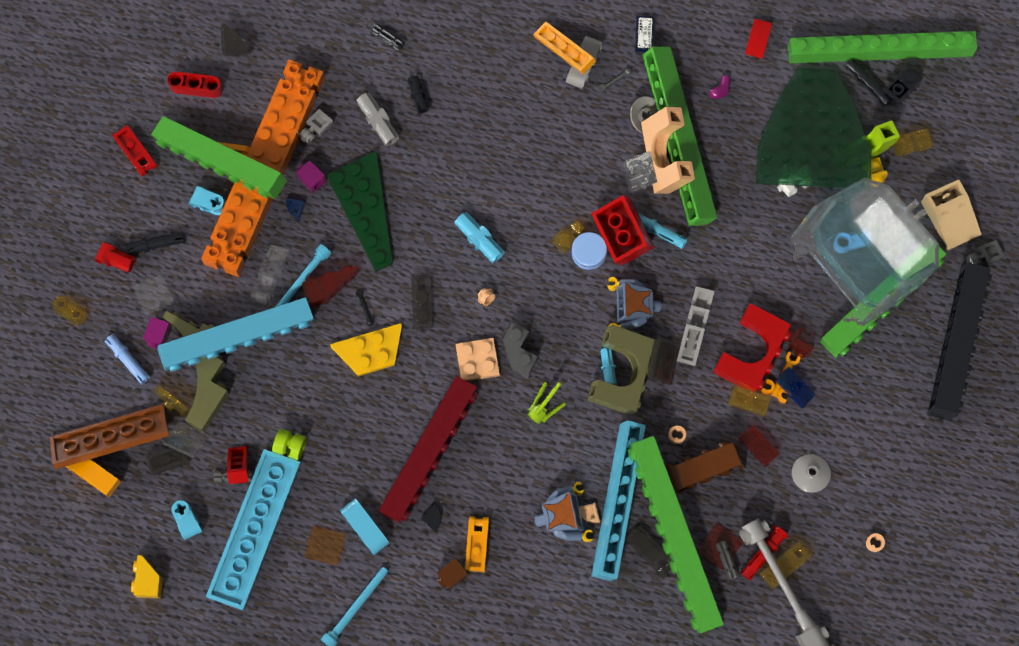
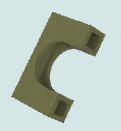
M615 325L607 327L601 346L620 352L627 357L632 367L631 379L624 387L602 380L594 381L591 384L587 401L629 415L636 413L641 406L640 396L646 386L644 380L650 370L649 360L655 350V346H653L655 339Z

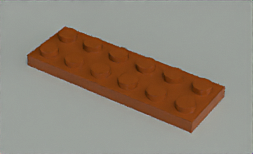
M157 405L51 436L50 446L54 468L59 469L170 436L164 405Z

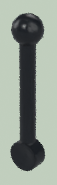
M357 290L356 296L360 299L367 318L366 324L372 326L374 321L370 318L362 297L363 291Z

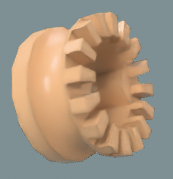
M673 426L668 433L669 440L674 444L682 443L686 437V431L681 426ZM675 430L676 432L681 431L683 437L681 439L673 438L672 432Z
M878 533L871 534L866 540V546L872 552L880 551L885 545L884 538ZM871 538H876L877 541L880 540L879 548H875V545L870 544Z

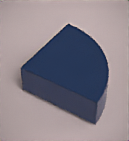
M287 197L286 206L288 211L291 213V216L300 220L305 201Z

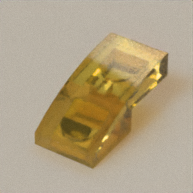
M928 129L900 135L897 142L892 145L896 157L934 147Z

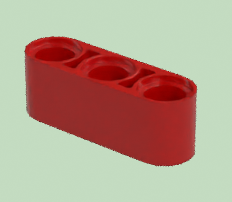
M172 72L167 77L171 91L177 94L217 98L223 92L221 82L215 76ZM175 81H181L180 84L173 85ZM194 83H199L197 87H191ZM217 85L216 89H210L211 86Z

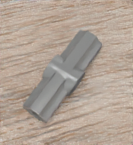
M370 92L362 94L356 101L365 114L368 124L372 125V130L377 132L385 146L392 145L399 139V136L391 125L388 115L382 107H379Z

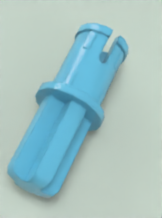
M603 348L600 351L602 359L601 370H603L605 382L617 385L616 365L613 362L612 350Z

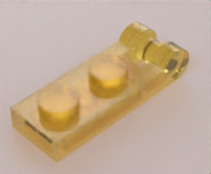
M799 540L776 560L785 578L814 555L811 550L808 551L805 548V543L802 540ZM797 550L802 555L800 559L794 554ZM770 566L759 574L772 590L779 585Z

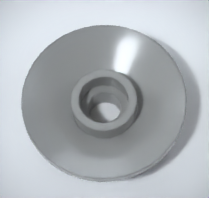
M644 96L636 99L631 106V122L636 130L643 133L641 122L658 112L655 100Z
M806 454L795 461L792 467V478L801 490L814 493L821 491L828 485L831 478V470L828 463L822 457L815 454ZM809 469H814L816 474L811 475Z

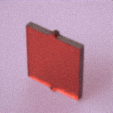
M717 523L698 547L697 551L706 557L708 562H712L723 570L724 567L719 556L720 552H718L716 544L726 541L729 547L728 551H730L733 558L743 543L734 537L731 531L728 532Z

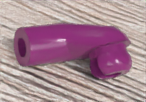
M722 76L720 86L709 91L710 97L720 99L726 96L729 92L731 78L729 76Z

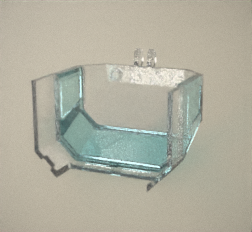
M866 178L816 204L790 236L791 245L795 247V254H793L794 262L810 253L857 309L856 312L847 316L843 321L857 322V325L861 326L881 316L919 288L939 267V243L919 221L927 213L926 210H920L915 216L911 211L918 206L919 202L917 200L906 206L889 185Z

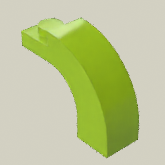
M889 121L875 126L872 132L863 139L835 149L832 154L840 169L853 164L858 165L862 161L870 160L889 149L897 142L900 135L893 121Z

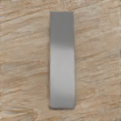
M695 287L677 357L678 362L696 365L714 295L712 290Z

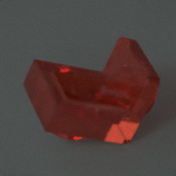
M798 328L796 332L792 331L787 340L790 342L788 348L793 350L794 354L800 356V358H809L814 347L797 339L802 330Z

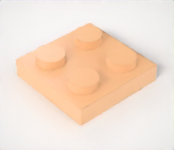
M494 338L456 344L460 375L463 380L473 381L500 376Z

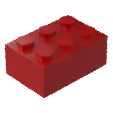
M622 195L591 213L616 264L623 266L655 248L631 198Z

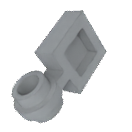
M318 109L306 121L310 128L303 129L299 134L301 141L310 143L315 137L314 132L321 136L333 124V120Z

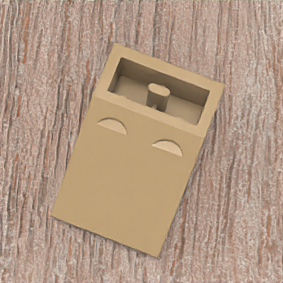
M960 180L926 194L922 199L921 203L947 250L982 235L971 202Z

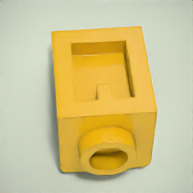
M880 157L861 162L867 184L873 183L878 185L884 182L888 172L887 170L884 171Z

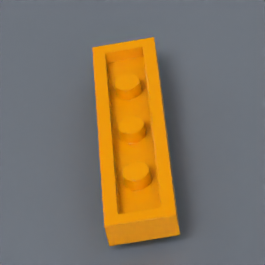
M547 22L533 34L537 40L583 75L596 62L594 57Z

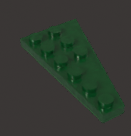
M377 151L327 174L326 177L375 272H378L393 263Z

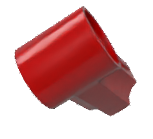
M103 242L94 260L99 264H107V267L112 266L130 273L135 265L136 258L118 251L116 247Z

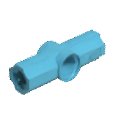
M465 212L457 218L455 225L467 236L470 244L473 243L476 246L475 249L480 250L490 262H497L505 254V251L492 239L490 232L483 225L480 226L470 214Z

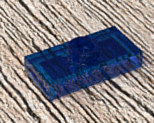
M787 367L775 380L801 408H804L816 395L790 367Z

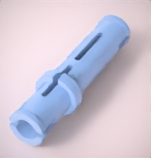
M115 334L108 336L104 342L113 350L114 356L124 363L141 385L148 381L147 378L150 379V375L131 355L128 347L124 346Z

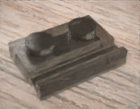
M655 339L647 376L663 384L672 385L679 348L663 342L661 339Z

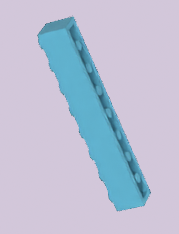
M305 297L158 345L157 350L164 370L170 369V372L181 369V366L189 364V366L195 365L200 362V359L206 357L208 360L219 356L218 353L224 351L226 353L234 352L237 350V347L242 345L244 347L256 344L255 341L260 339L263 341L274 338L273 335L278 333L286 335L291 333L294 328H307L314 318Z
M627 420L619 426L592 577L608 581L618 579L636 481L635 468L637 466L635 461L630 459L628 449H630V444L643 440L646 425Z

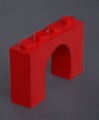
M750 303L739 324L756 332L764 339L767 346L766 356L759 362L745 363L723 352L713 373L755 394L756 390L761 391L765 380H763L765 373L770 374L774 366L771 363L773 358L779 357L783 349L780 347L782 341L787 342L791 331H789L791 324Z

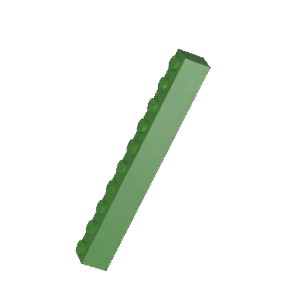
M975 31L790 38L788 44L789 63L852 61L853 59L855 61L973 57L977 50Z
M651 47L643 54L658 112L665 107L682 108L685 125L670 135L667 147L672 163L676 161H692L695 180L679 188L688 225H708L717 219L716 209L713 204L671 47Z
M654 436L630 444V449H628L629 457L636 463L635 473L637 478L643 482L642 492L644 497L650 501L649 511L652 517L655 516L658 524L655 526L659 536H663L665 542L662 543L666 555H670L672 561L669 562L673 574H677V587L680 592L684 593L685 600L683 602L686 610L691 612L692 619L690 621L693 629L697 630L698 633H703L724 625Z

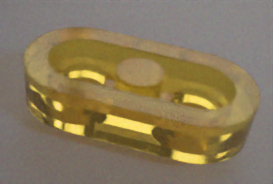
M58 296L53 300L52 308L55 313L71 324L80 326L87 321L88 314L86 310L70 298ZM61 302L65 303L63 307H59ZM79 312V317L75 318L74 314Z

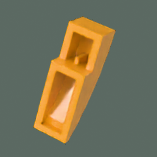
M91 459L66 466L108 498H110L121 483L120 480Z

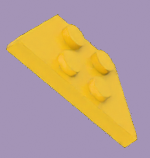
M401 323L336 342L330 344V346L357 376L368 374L395 365L402 325Z

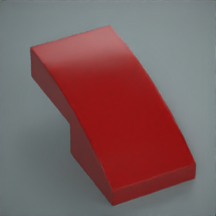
M754 19L745 51L746 55L763 59L772 23Z

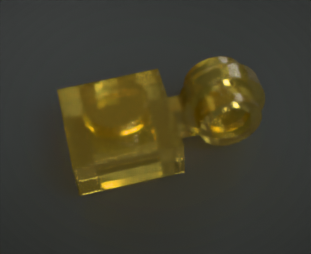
M576 220L570 226L571 232L564 227L551 239V242L563 254L572 248L573 242L576 239L574 235L579 236L585 230L582 221Z

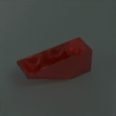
M345 266L341 271H329L324 276L318 278L310 277L305 282H302L309 307L313 308L331 301L359 274L357 266Z

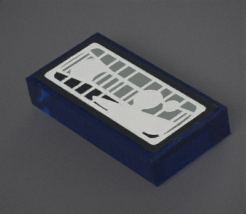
M636 16L635 52H647L651 47H654L655 17Z

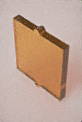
M312 526L309 540L306 541L307 548L304 558L337 566L340 554L344 551L342 547L346 534Z

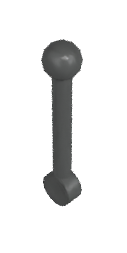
M626 68L625 72L615 77L605 85H599V91L604 92L606 88L611 84L615 83L625 75H630L632 73V70L630 68Z

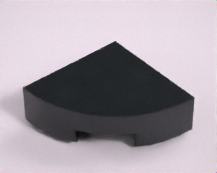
M434 504L421 520L435 533L440 527L441 516L437 506Z

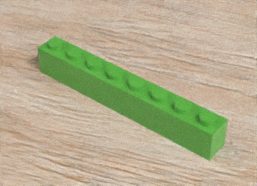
M164 116L151 134L156 139L155 143L160 147L165 148L167 146L176 155L181 153L187 160L191 162L197 161L200 166L207 170L210 167L219 176L223 177V175H226L230 181L236 184L240 182L250 191L255 189L264 198L271 197L276 200L287 182L280 172Z
M931 238L928 239L825 334L820 343L835 358L839 355L843 357L850 351L851 348L849 346L853 342L855 344L860 342L866 330L870 332L878 324L876 321L880 317L884 319L888 316L893 305L897 307L905 299L903 296L907 292L911 294L918 287L916 284L920 280L924 282L931 275L930 271L933 268L937 270L945 262L943 258L946 256V253Z

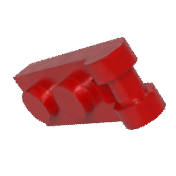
M128 125L112 135L141 177L145 176L146 172L150 169L154 170L158 167ZM145 159L147 163L141 166L139 162Z

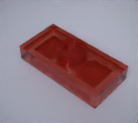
M754 425L738 438L764 467L780 454Z

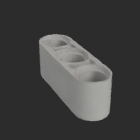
M585 36L580 48L597 60L599 50L601 51L603 42ZM571 66L566 83L584 89V83L587 82L591 74L592 66L584 75Z

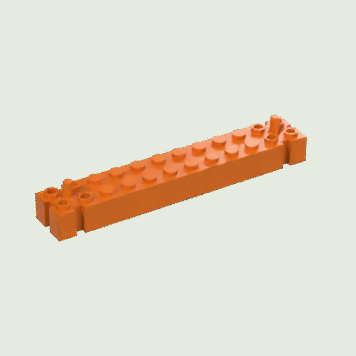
M290 59L283 71L285 80H279L246 155L280 172L283 176L300 139L299 134L304 129L317 100L315 91L320 92L325 81L323 71L310 66L308 70H305L303 64ZM234 183L210 237L213 244L212 246H206L201 258L204 265L219 270L220 266H223L226 273L240 277L245 266L243 257H249L273 198H264L258 194L257 190L253 189V191H250L242 183Z

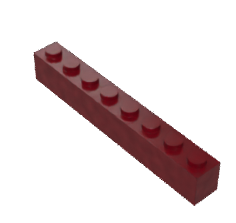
M458 376L455 377L380 507V514L400 525L402 521H407L411 514V511H409L411 505H416L421 496L419 491L422 487L425 488L431 478L429 477L431 470L435 471L440 463V460H438L441 453L445 454L450 444L447 442L451 436L455 437L457 434L459 421H464L469 412L467 407L477 399L478 393H476L477 387Z

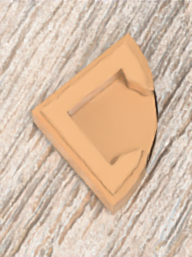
M595 503L579 507L582 519L590 523H600Z

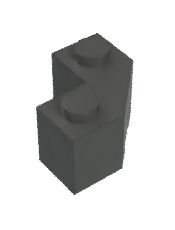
M511 323L503 338V346L511 370L529 378L537 363L538 356L523 349L529 337V331Z

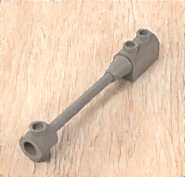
M758 518L743 526L742 530L739 531L743 542L746 545H753L757 542L795 611L796 619L802 631L801 634L795 636L800 646H830L826 640L829 637L828 631L824 626L820 628L807 612L802 609L764 540V538L769 536L767 532L770 531L765 520L760 521Z

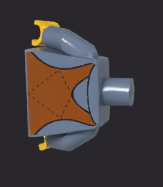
M615 277L608 279L609 282H615V285H608L607 287L610 291L617 290V322L620 323V325L611 323L609 326L615 325L626 330H634L645 324L647 319L653 316V312H660L662 307L661 301L653 300L652 290L646 288L637 279H620V281H617Z
M576 482L573 487L567 486L556 489L547 498V502L542 504L543 514L535 516L537 527L546 525L548 532H553L555 537L566 541H581V539L585 542L593 541V539L586 538V533H593L592 530L581 532L584 528L577 496L582 495L584 490L578 491L576 487L581 486L582 483Z

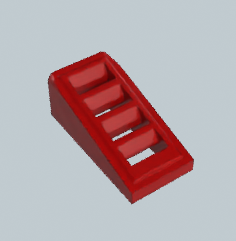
M247 446L228 448L227 476L229 484L248 482Z

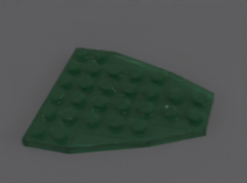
M797 69L779 97L758 144L755 184L870 189L871 149L854 102L836 70Z

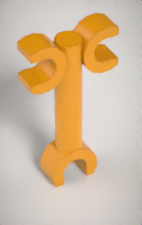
M790 351L785 357L786 364L776 384L772 380L767 379L765 383L769 384L771 389L766 390L762 388L761 390L765 395L771 394L778 398L781 403H786L787 401L782 398L781 394L786 393L790 395L791 393L790 389L782 387L793 366L797 365L800 361V356L797 357L796 361H791Z

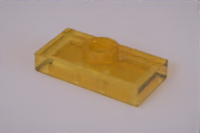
M160 385L153 390L156 396L164 401L163 405L168 410L172 411L174 409L184 418L188 416L189 409Z

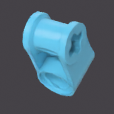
M197 186L189 205L194 208L199 207L201 211L219 216L226 202L219 194Z
M176 501L171 510L183 539L186 540L203 532L191 506L185 501ZM180 506L186 508L183 515L177 513L180 511Z

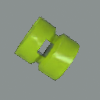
M280 428L275 437L272 452L280 455L287 454L289 458L299 461L305 449L307 437L297 433L292 435L291 431Z

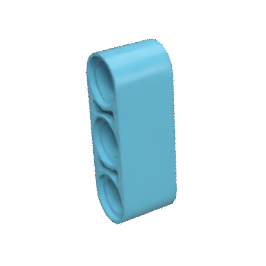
M356 498L340 510L373 555L389 544V541Z

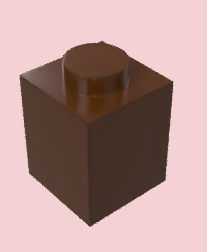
M455 558L437 572L439 578L436 580L443 589L447 587L450 591L467 578L468 573Z

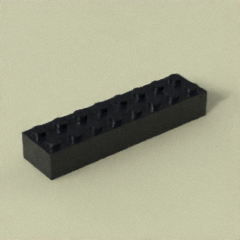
M967 262L959 273L927 416L951 421L954 417H957L958 412L961 413L964 402L961 401L962 394L966 393L968 386L965 380L966 376L970 375L972 365L969 364L970 357H974L976 347L973 344L974 340L978 339L980 332L977 326L978 322L982 321L984 314L981 308L982 304L986 303L988 296L985 290L986 286L990 285L992 275L989 274V267Z

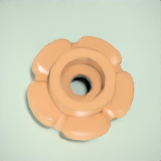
M484 288L478 293V301L484 306L489 305L495 299V294L491 288Z

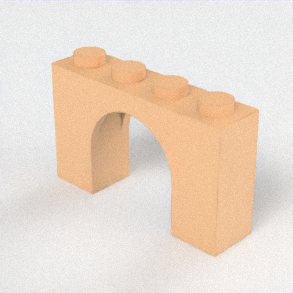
M665 107L641 122L646 152L651 154L657 182L652 184L654 194L672 193L695 180L692 161H676L670 164L667 158L666 149L670 135L685 125L681 107Z

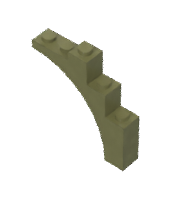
M166 311L162 317L164 321L169 322L183 337L215 327L212 324L207 326L203 323L199 328L198 325L191 321L188 323L183 321V317L176 312L171 314ZM221 356L209 360L206 357L200 359V362L196 364L197 390L192 408L185 421L202 433L206 432L229 396L225 385L218 381L215 384V381L226 366Z

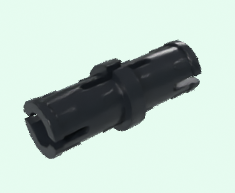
M411 76L407 79L411 89V99L415 102L418 114L426 113L429 108L425 100V91L421 88L419 77Z

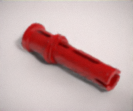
M774 525V530L768 538H764L771 553L777 552L781 542L789 537L784 530ZM760 549L743 571H741V574L749 581L752 580L757 571L766 562Z

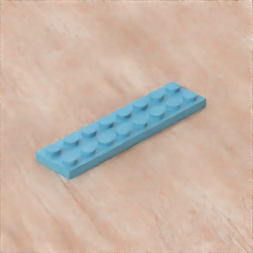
M265 449L263 450L207 592V598L244 611L301 462Z

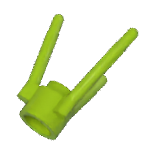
M545 381L540 388L533 404L528 409L530 412L527 414L537 424H540L541 421L545 423L548 418L566 405L563 402L548 414H545L547 410L544 407L561 386V382L557 383L541 405L538 402L547 382Z

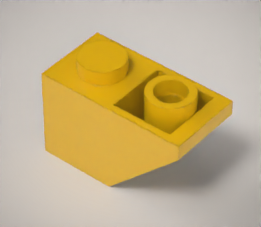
M138 555L137 560L133 564V572H136L135 580L132 581L131 591L138 598L161 599L162 577L142 555Z

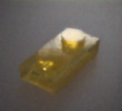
M733 386L728 405L765 417L771 397Z

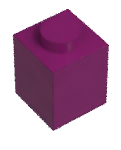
M310 160L307 163L301 164L297 169V178L312 193L327 182L325 175Z
M151 317L143 336L147 346L157 349L158 345L166 343L172 326L169 322Z

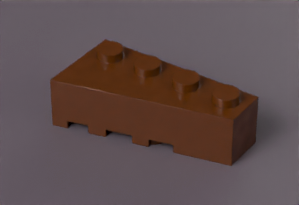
M729 441L719 444V448L715 450L706 449L700 452V456L695 458L689 456L682 459V463L678 465L672 463L665 466L675 494L696 487L698 482L703 484L715 479V475H718V477L729 475L734 468L738 467L739 470L745 469L746 467L738 447L733 442L729 443Z

